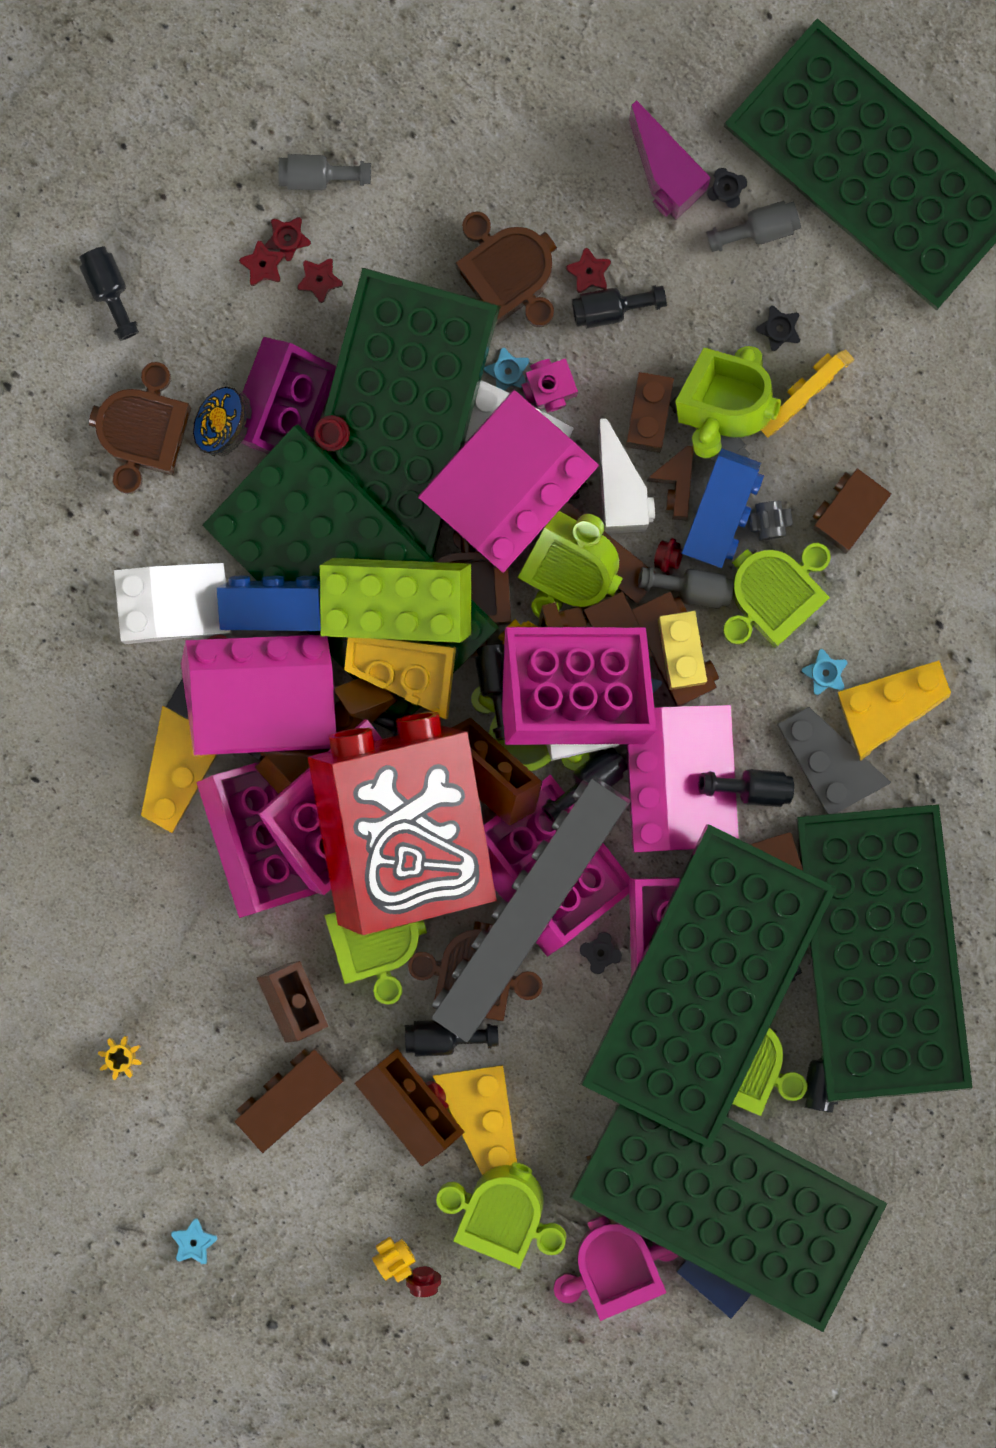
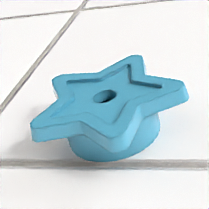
M502 348L498 361L486 366L484 371L496 378L497 388L504 391L511 385L522 388L521 384L526 383L523 371L528 365L529 359L515 358L506 348ZM507 368H510L512 371L509 375L505 373Z
M820 649L816 663L802 668V672L813 679L815 695H819L828 687L838 690L845 688L841 673L846 667L847 661L845 659L833 660L824 649ZM823 670H828L829 675L824 676L822 673Z
M197 1218L191 1222L187 1230L171 1232V1236L179 1245L176 1256L178 1262L192 1257L203 1265L207 1263V1248L217 1241V1236L205 1233ZM196 1240V1246H191L190 1241Z

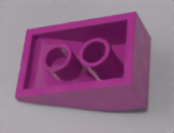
M636 100L631 105L629 122L651 194L655 198L652 202L665 217L670 214L677 220L707 192L711 177Z

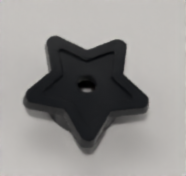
M771 306L769 308L768 321L757 326L756 331L769 338L772 351H776L784 342L799 343L800 338L795 330L799 313L785 314L781 313L775 306ZM779 325L783 327L781 332H778L776 329Z

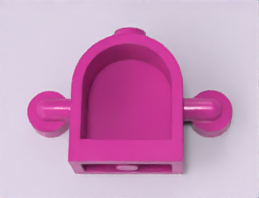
M602 1215L587 1222L590 1230L583 1236L579 1244L577 1261L581 1276L577 1277L571 1273L561 1274L556 1278L553 1286L556 1298L563 1303L577 1301L582 1291L587 1289L598 1317L602 1321L666 1294L667 1292L654 1261L660 1259L669 1262L676 1259L678 1255L652 1242V1246L647 1247L641 1235L618 1223L610 1224L609 1219Z

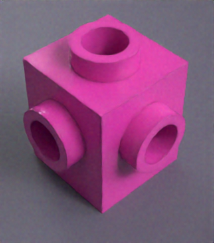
M566 358L551 363L550 359H544L530 365L531 371L525 373L527 382L521 384L526 400L530 404L534 402L536 408L540 410L545 408L547 413L567 406L566 400L578 395V390ZM550 382L554 387L552 389H545L542 385Z

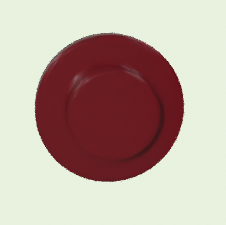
M325 416L315 425V441L326 451L340 450L349 440V427L345 420L339 416Z
M427 1266L415 1268L412 1274L406 1277V1286L410 1288V1293L416 1297L435 1295L442 1282L441 1275Z

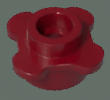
M671 538L669 542L662 540L658 545L654 558L655 568L661 569L662 572H666V575L670 576L674 569L677 570L680 567L683 558V550L680 549L681 544L676 542V539Z

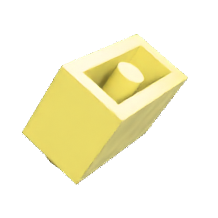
M696 611L660 616L658 618L669 690L707 683Z

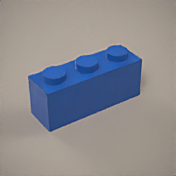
M721 448L684 544L682 554L719 568L723 567L726 558L733 559L739 544V540L734 539L735 532L738 526L745 528L752 509L746 506L750 493L758 494L764 475L758 473L761 462Z
M240 575L229 577L228 582L217 588L220 630L321 631L320 581H318L317 576L297 577L296 581H284L283 576H266L262 578V581H250V576Z

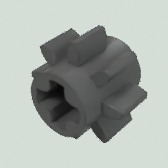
M780 500L755 504L756 513L749 515L750 531H759L760 540L786 537L785 528L792 527L793 525L791 508L782 509V502Z

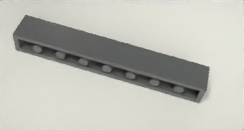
M596 776L589 783L584 779L571 797L577 801L571 811L568 813L564 809L551 827L556 830V833L548 843L543 839L531 858L536 860V863L528 873L524 869L521 871L511 886L516 890L511 900L507 902L503 899L491 917L496 922L491 930L488 932L483 929L471 947L477 950L469 962L464 958L452 974L456 982L450 991L443 988L432 1004L437 1009L432 1019L465 1042H468L477 1031L631 802L630 799Z

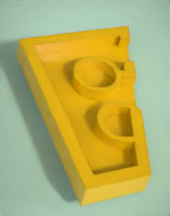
M845 349L833 357L827 353L812 367L817 373L807 382L802 377L787 391L791 397L780 406L776 419H770L768 424L761 429L767 438L774 435L809 402L813 395L815 396L823 390L841 369L847 368L855 360Z
M348 637L345 671L382 689L393 692L415 705H419L432 712H438L440 717L448 719L456 647L404 640Z
M938 660L838 692V699L860 761L879 745L896 736L900 730L911 722L917 721L949 698L951 691L941 663Z
M163 705L141 816L174 833L198 790L196 782L205 778L218 754L194 755L189 720Z
M503 1065L433 1075L435 1082L443 1088L446 1094L445 1102L449 1105L453 1118L465 1131L462 1136L481 1174L483 1175L494 1167L512 1166L514 1162H517Z

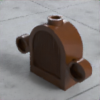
M478 211L469 213L463 220V233L468 240L478 242L480 245L456 262V270L479 300L501 306L496 322L497 325L525 306L526 319L532 326H547L553 319L554 308L548 299L537 296L547 287L551 277V253L557 249L553 240L546 232L539 235L533 230L524 227L506 228L491 236V222L488 216Z
M151 362L142 370L141 378L147 388L146 392L137 389L118 391L109 396L100 407L94 405L90 414L89 426L96 428V434L102 446L115 459L126 463L118 467L113 474L114 486L124 494H133L141 488L143 478L139 471L140 467L173 476L191 412L189 403L160 396L161 391L165 390L171 382L170 371L160 362Z
M454 531V544L461 550V553L446 555L436 562L471 564V599L497 625L510 624L511 606L508 568L502 573L482 554L475 552L476 549ZM487 641L481 647L487 646ZM477 651L470 658H477Z
M474 921L472 930L462 932L450 941L443 953L441 962L436 961L428 952L414 954L408 963L409 973L413 978L421 981L428 980L433 975L439 976L435 999L443 988L450 991L456 982V979L452 977L453 972L463 958L468 962L477 951L471 947L483 929L489 932L494 924ZM525 971L518 976H513L485 1018L504 1021L509 989L515 990L516 994L524 1000L537 998L543 987L541 978L531 971Z

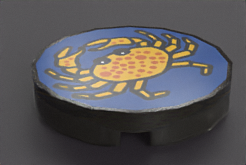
M225 386L213 391L203 401L195 417L193 427L194 442L200 451L214 457L215 455L222 457L228 455L240 445L248 430L245 427L246 419H251L252 413L250 401L243 392Z

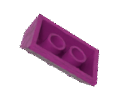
M263 337L240 396V421L231 439L268 454L297 424L313 438L314 428L320 420L328 399L337 366L290 342Z

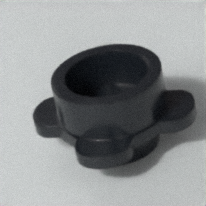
M719 168L714 173L715 181L713 186L708 188L707 196L711 201L719 200L726 203L729 208H736L740 204L739 196L742 189L747 187V179L743 175L728 172L726 168ZM729 185L731 189L725 191L724 186Z
M607 932L599 933L597 939L590 943L585 942L580 946V954L588 959L591 964L590 970L595 974L603 973L605 967L612 963L617 964L622 959L621 951L614 948L611 943V935ZM598 950L604 951V955L602 957L598 956Z

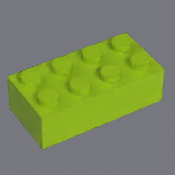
M332 558L320 565L321 636L460 643L471 635V564Z

